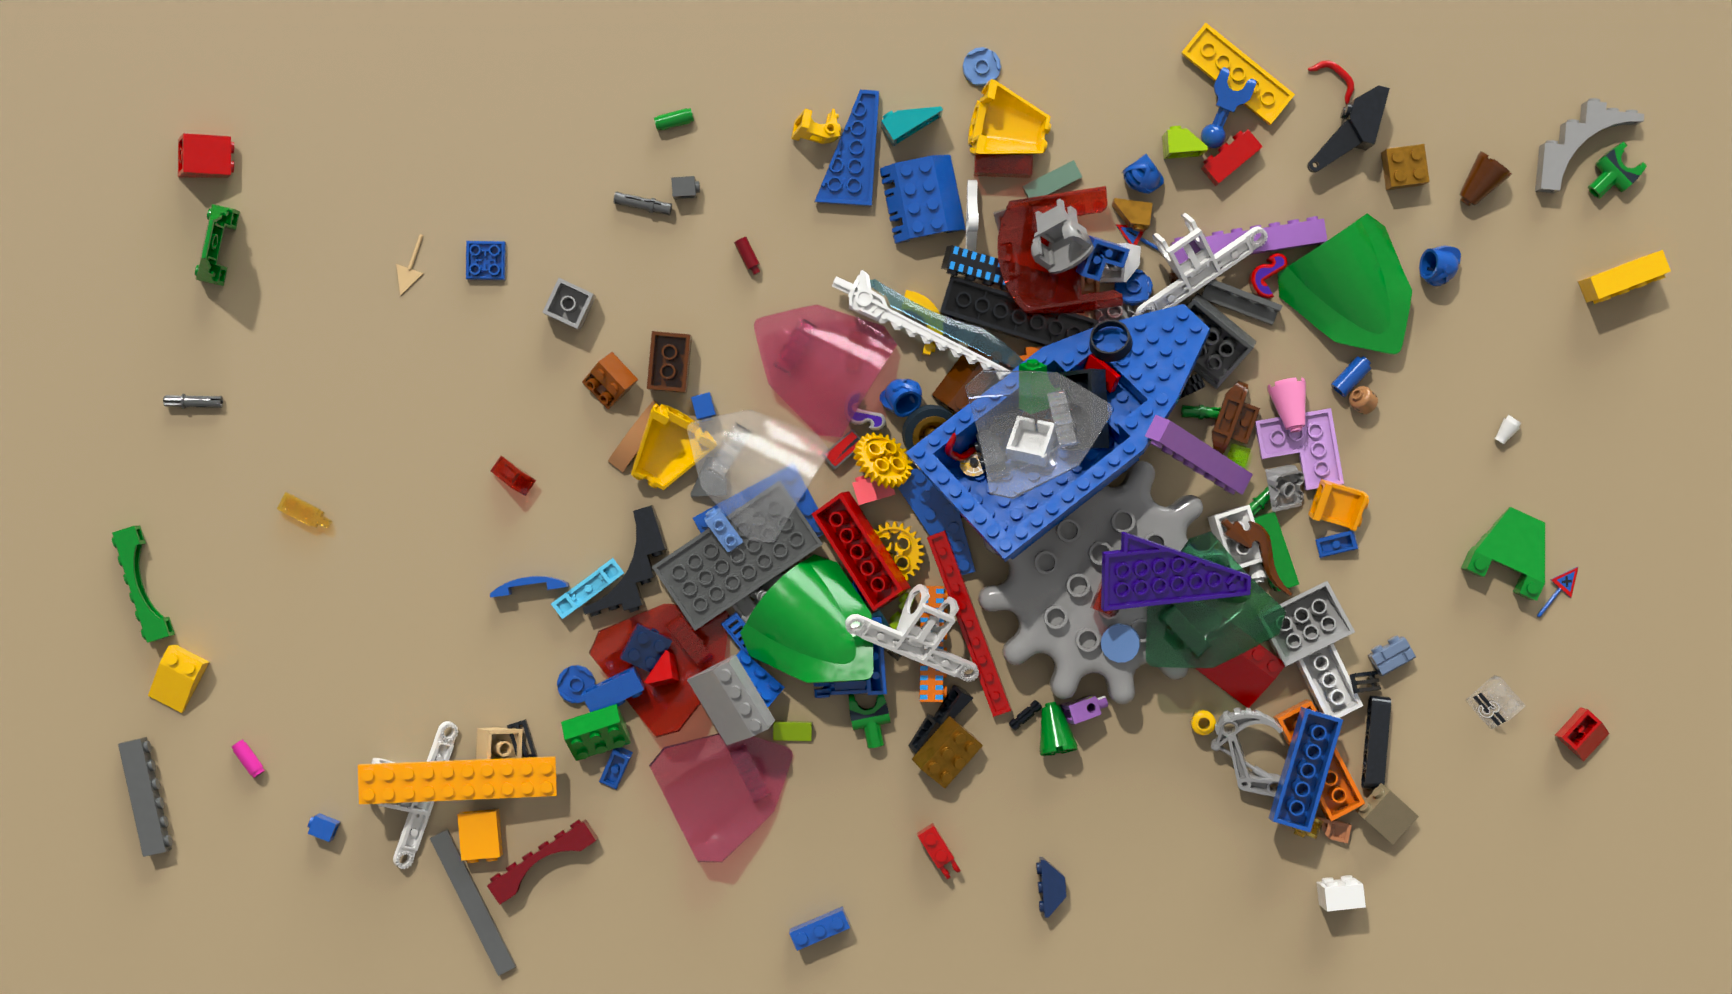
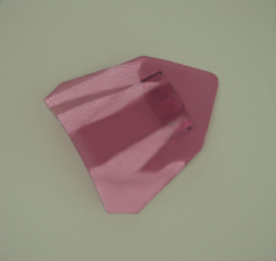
M817 304L758 318L754 323V331L768 384L817 435L842 437L876 377L897 346L885 326Z
M718 733L666 746L649 766L698 862H723L774 812L793 754L790 748L755 736L726 745Z

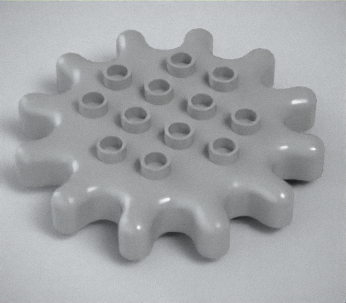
M1146 461L1136 462L1128 469L1125 479L1119 486L1104 487L1013 560L1010 558L1007 561L1009 574L1003 583L984 587L979 592L978 602L984 610L989 612L1009 610L1018 619V631L1003 645L1002 654L1005 660L1012 665H1021L1035 654L1043 653L1049 655L1054 662L1050 689L1060 699L1071 698L1075 694L1080 680L1086 674L1098 673L1106 681L1109 697L1118 704H1128L1135 696L1134 673L1136 669L1143 664L1152 663L1170 679L1179 680L1184 678L1188 673L1189 666L1187 660L1177 648L1179 634L1189 627L1212 632L1220 628L1223 618L1220 611L1201 601L1109 611L1101 609L1102 552L1121 550V532H1126L1223 566L1228 564L1227 555L1223 550L1218 548L1197 550L1188 542L1187 529L1203 511V503L1197 496L1184 495L1167 507L1155 503L1150 493L1155 478V470ZM983 539L985 548L988 551L997 554L991 548V546ZM1121 623L1129 625L1137 631L1140 637V648L1132 660L1117 663L1110 660L1103 653L1101 638L1108 627Z

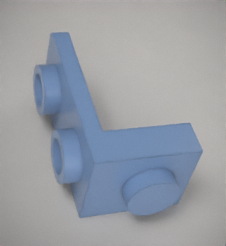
M720 507L717 509L712 508L705 514V523L727 552H730L743 542Z

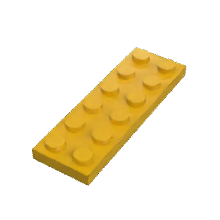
M1207 23L1202 26L1181 52L1185 58L1214 81H1216L1223 67L1228 68L1230 74L1227 84L1233 91L1242 90L1249 79H1255L1256 86L1253 94L1244 105L1268 125L1273 123L1295 95Z

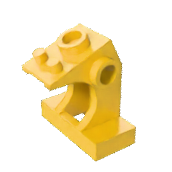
M804 109L794 121L791 136L793 140L798 141L800 138L825 144L835 142L841 134L840 124H837L839 115L835 113V109H832L830 114L827 115L826 124L814 122L811 118L812 110Z

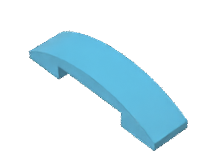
M612 558L551 603L559 616L564 619L617 580L624 572L614 558Z

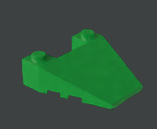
M214 204L208 210V225L199 265L195 268L196 280L224 286L228 267L217 264L224 228L236 230L240 211Z
M1509 507L1493 524L1490 530L1481 537L1477 544L1468 551L1461 569L1476 576L1485 577L1491 561L1496 562L1521 574L1513 593L1529 600L1537 601L1545 585V522Z

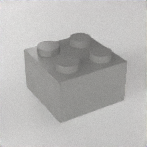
M558 278L542 313L580 331L596 295Z

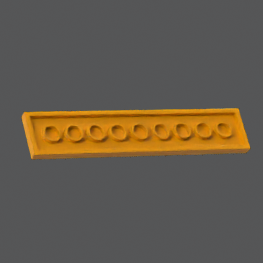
M556 756L358 764L359 805L557 796Z

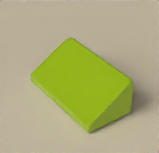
M774 721L773 740L812 741V722Z

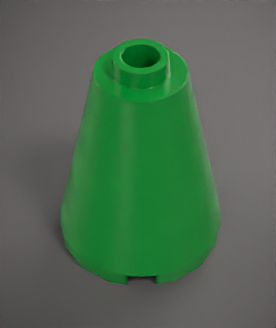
M1056 702L1046 703L1041 712L1040 755L1051 756L1057 753L1064 754L1076 751L1078 745L1061 705H1057Z

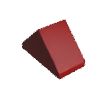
M665 650L644 682L652 687L679 682L676 656Z

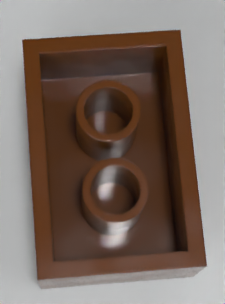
M652 331L647 379L648 390L687 393L692 342L690 334Z

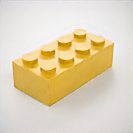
M1663 250L1578 281L1586 303L1593 301L1596 304L1611 299L1614 296L1627 293L1635 288L1645 286L1648 283L1666 278L1665 274L1671 272Z

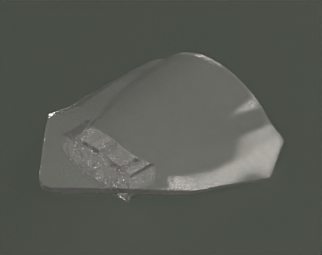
M982 370L965 385L980 439L989 492L991 495L1015 499L1079 466L1112 414L1111 404L1057 372Z
M753 410L739 411L694 421L687 428L702 489L750 541H776L803 493L830 453V450L816 433Z

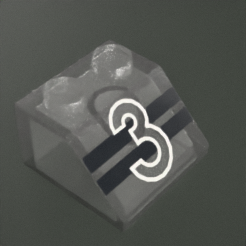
M1495 675L1466 699V702L1490 729L1512 719L1526 707L1501 677Z

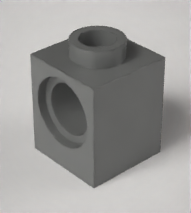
M695 176L671 177L672 196L674 199L697 198V193H700V183L696 181Z

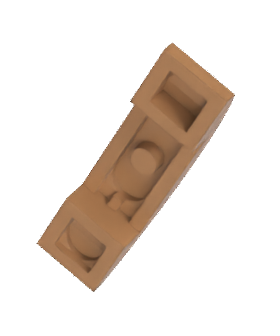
M654 400L634 423L608 460L609 463L621 472L626 470L638 452L652 407L655 404L660 407V404Z

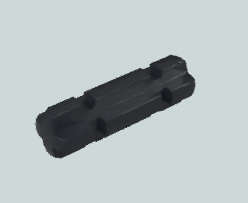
M1034 700L1030 707L1027 706L1020 712L1016 719L1013 718L1009 722V726L1014 731L1034 716L1035 712L1042 709V705L1037 700Z

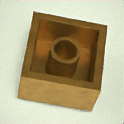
M1425 144L1389 148L1381 152L1386 190L1422 186L1430 182Z

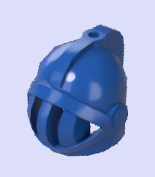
M1147 153L1122 171L1126 184L1138 192L1150 194L1164 183L1163 176Z
M1446 245L1426 249L1420 259L1419 270L1421 277L1432 286L1446 284L1456 275L1461 261L1460 250Z
M896 379L890 382L880 394V401L884 407L899 417L909 416L921 405V386L911 379Z

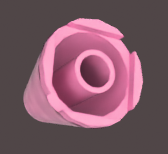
M1288 378L1276 381L1274 387L1268 385V393L1285 429L1290 430L1291 433L1302 431V427L1305 426V379L1301 378V381H1297V378Z

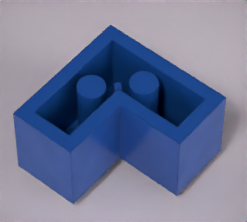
M1089 235L1094 249L1084 261L1078 264L1076 272L1081 276L1100 281L1106 263L1124 268L1130 249L1123 245Z

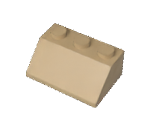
M501 727L477 728L476 760L521 758L523 729ZM512 733L514 734L515 741L517 744V755L515 754L514 747L510 738V734Z

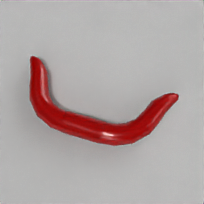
M1327 60L1308 68V71L1331 68L1347 84L1345 103H1349L1354 91V82L1352 77L1335 62Z
M955 433L952 434L945 447L946 455L956 461H964L976 451L975 446L970 447L961 454L953 451L952 449L956 441Z

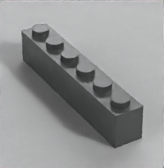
M147 737L119 743L118 747L142 855L145 857L169 851L172 849L173 842L171 835H168V819L164 816V801L159 794L160 783L154 772L156 764L150 754L152 751L151 743L147 740Z

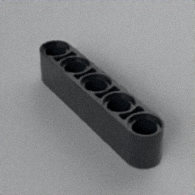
M1370 695L1368 699L1361 779L1362 789L1374 790L1381 783L1385 784L1391 713L1390 697Z

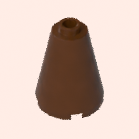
M1482 151L1477 155L1459 194L1462 197L1460 201L1467 206L1478 204L1512 174L1506 167L1495 159L1488 158L1489 155Z

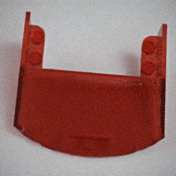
M1106 186L1009 201L1000 223L997 245L998 260L1008 291L1025 313H1085V311L1123 306L1122 293L1115 290L1082 295L1080 277L1076 272L1078 265L1065 272L1053 274L1036 263L1031 254V245L1035 238L1034 234L1038 232L1035 212L1045 213L1056 207L1057 200L1061 199L1064 201L1067 214V207L1069 206L1076 209L1077 216L1101 213L1108 205ZM1041 237V243L1049 247L1050 242Z

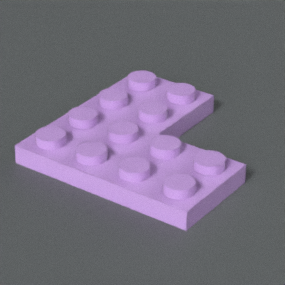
M1331 408L1306 412L1305 426L1302 427V431L1295 433L1285 429L1280 417L1255 421L1261 459L1299 453L1301 471L1304 473L1305 490L1318 488L1321 479L1344 484Z

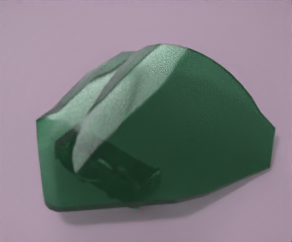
M1211 531L1188 539L1181 550L1182 552L1246 573ZM1252 578L1250 595L1148 606L1146 662L1152 667L1214 668L1280 635L1286 610Z

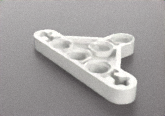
M968 180L965 249L976 252L979 223L977 205L978 182L977 180Z

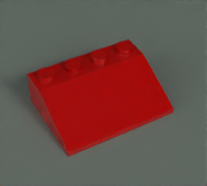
M1222 617L1223 620L1220 628L1208 633L1187 662L1246 708H1249L1271 685L1285 666L1278 657L1229 620Z

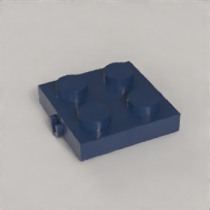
M637 623L620 658L633 664L634 667L636 666L639 669L642 668L651 672L665 650L669 649L672 639L660 634L655 628L649 629Z

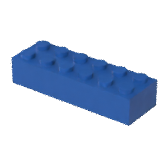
M1301 707L1269 814L1271 821L1311 832L1343 719Z

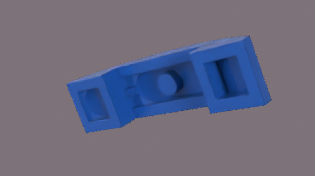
M548 576L524 577L499 586L490 593V598L512 595L511 587L547 582V590L569 587V583Z

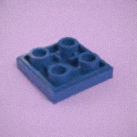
M466 241V279L505 280L506 242Z

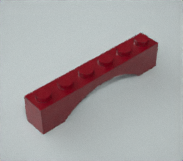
M578 819L570 825V830L564 832V830L554 835L555 840L550 843L545 841L538 846L539 850L533 854L530 851L522 857V862L519 864L514 862L506 867L507 872L504 874L497 873L491 877V882L487 887L499 905L516 895L527 871L540 859L562 851H582L594 843L598 837L585 819L581 822Z

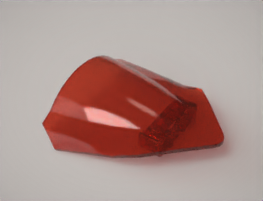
M662 604L599 630L589 654L608 678L633 666V664L622 660L620 656L637 623L649 629L655 628L660 634L671 638L672 643L667 651L676 656L679 682L652 687L644 682L650 672L635 666L645 687L640 696L636 698L631 696L626 700L656 738L680 732L701 704L687 679L725 660L728 632L721 623L729 617L727 611H723L697 630H694L677 604Z

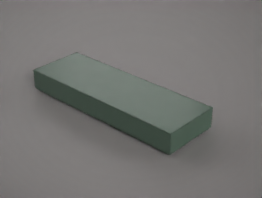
M1073 160L1022 187L1032 204L1081 179L1082 175Z

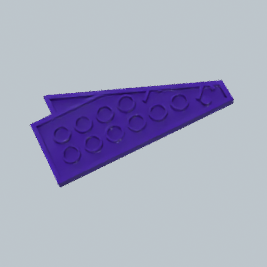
M1121 532V550L1102 552L1101 609L1103 611L1250 595V575L1126 532Z

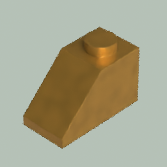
M1114 198L1112 207L1128 227H1132L1134 231H1144V229L1149 228L1153 203Z

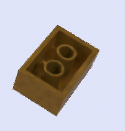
M949 716L915 754L912 760L928 776L943 788H946L983 745Z

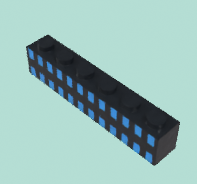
M954 245L946 247L941 269L947 270L946 274L953 276L961 274L964 275L966 280L975 281L978 279L982 281L983 285L993 287V284L1000 286L1001 290L1011 292L1012 289L1018 291V295L1025 297L1033 295L1035 300L1042 302L1054 298L1059 278L1055 275Z

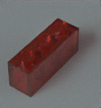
M974 155L973 176L1031 178L1033 155Z

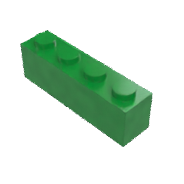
M1271 511L1254 517L1255 523L1261 525L1270 536L1274 565L1279 578L1287 588L1299 585L1276 513ZM1267 578L1271 589H1274L1276 592L1281 591Z

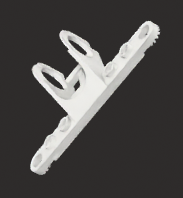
M1184 213L1181 217L1190 231L1188 235L1170 247L1158 233L1152 235L1158 250L1172 268L1178 280L1141 304L1136 309L1135 316L1142 315L1146 309H1149L1150 313L1177 305L1253 253L1256 248L1263 246L1262 244H1265L1268 238L1267 232L1261 227H1254L1216 254H1213L1202 230L1198 228L1195 220ZM1261 233L1260 238L1254 241L1256 234ZM1193 240L1201 249L1196 254L1189 244ZM1183 247L1188 259L1179 264L1174 253Z
M922 584L916 585L910 591L896 630L859 614L850 615L845 621L846 629L850 634L857 635L866 641L953 677L963 679L966 682H972L971 680L974 681L975 678H978L979 670L975 663L938 648V645L956 621L954 616L959 610L957 601L952 597H947L939 609L928 606L925 603L930 595L927 587ZM921 592L919 606L911 614V603L914 597ZM947 605H950L949 614L942 612ZM924 611L932 614L922 627L915 625ZM940 618L946 620L942 626H939ZM853 621L861 622L857 627H851L850 625L854 623ZM967 669H973V672L971 674H964V672H966Z
M446 721L439 726L427 762L449 761L454 747L453 744L458 735V727L455 724ZM451 727V733L448 736H445V729ZM373 758L371 763L379 764L395 762L380 758ZM435 801L377 804L378 806L409 812L393 856V862L398 868H409L413 863ZM407 854V860L404 863H400V857Z

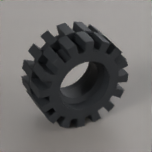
M1200 373L1189 377L1179 399L1206 387Z

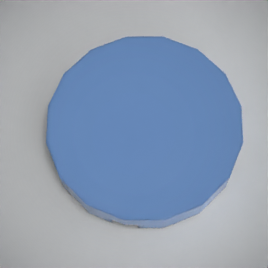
M975 48L964 59L962 66L963 74L973 85L985 86L990 79L996 80L999 76L1001 69L1000 59L995 52L988 48Z
M1114 624L1106 629L1101 638L1103 653L1110 660L1117 663L1132 660L1140 648V637L1137 631L1129 625Z

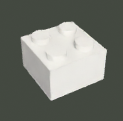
M1351 875L1341 876V879L1333 880L1331 877L1322 878V881L1316 882L1319 905L1327 912L1366 907L1363 884Z

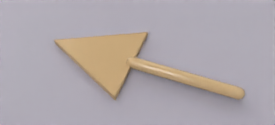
M422 234L419 235L408 268L396 264L400 296L424 274L412 270L423 238Z

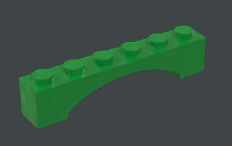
M131 526L112 532V543L119 553L118 562L125 572L123 575L124 581L129 585L131 591L129 596L136 607L135 615L141 623L143 639L149 643L175 635L170 617H164L154 607L142 583L140 553L142 545L146 544L141 526Z

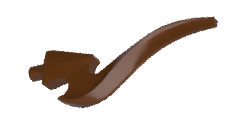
M1225 518L1221 522L1227 529L1223 535L1246 548H1252V543L1256 541L1259 545L1262 563L1269 580L1283 593L1291 596L1292 593L1277 574L1268 532L1261 525L1252 521H1248L1250 528L1246 531L1238 521H1234L1232 524Z

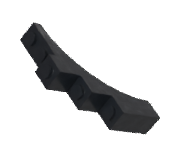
M653 505L633 511L636 523V545L629 568L621 581L607 595L597 602L583 607L585 615L590 613V617L602 614L601 610L605 608L612 611L620 608L619 604L621 603L623 610L629 609V613L640 610V606L644 604L637 582H640L641 585L652 582L651 578L655 577L649 554H652V557L663 554L662 550L667 549Z

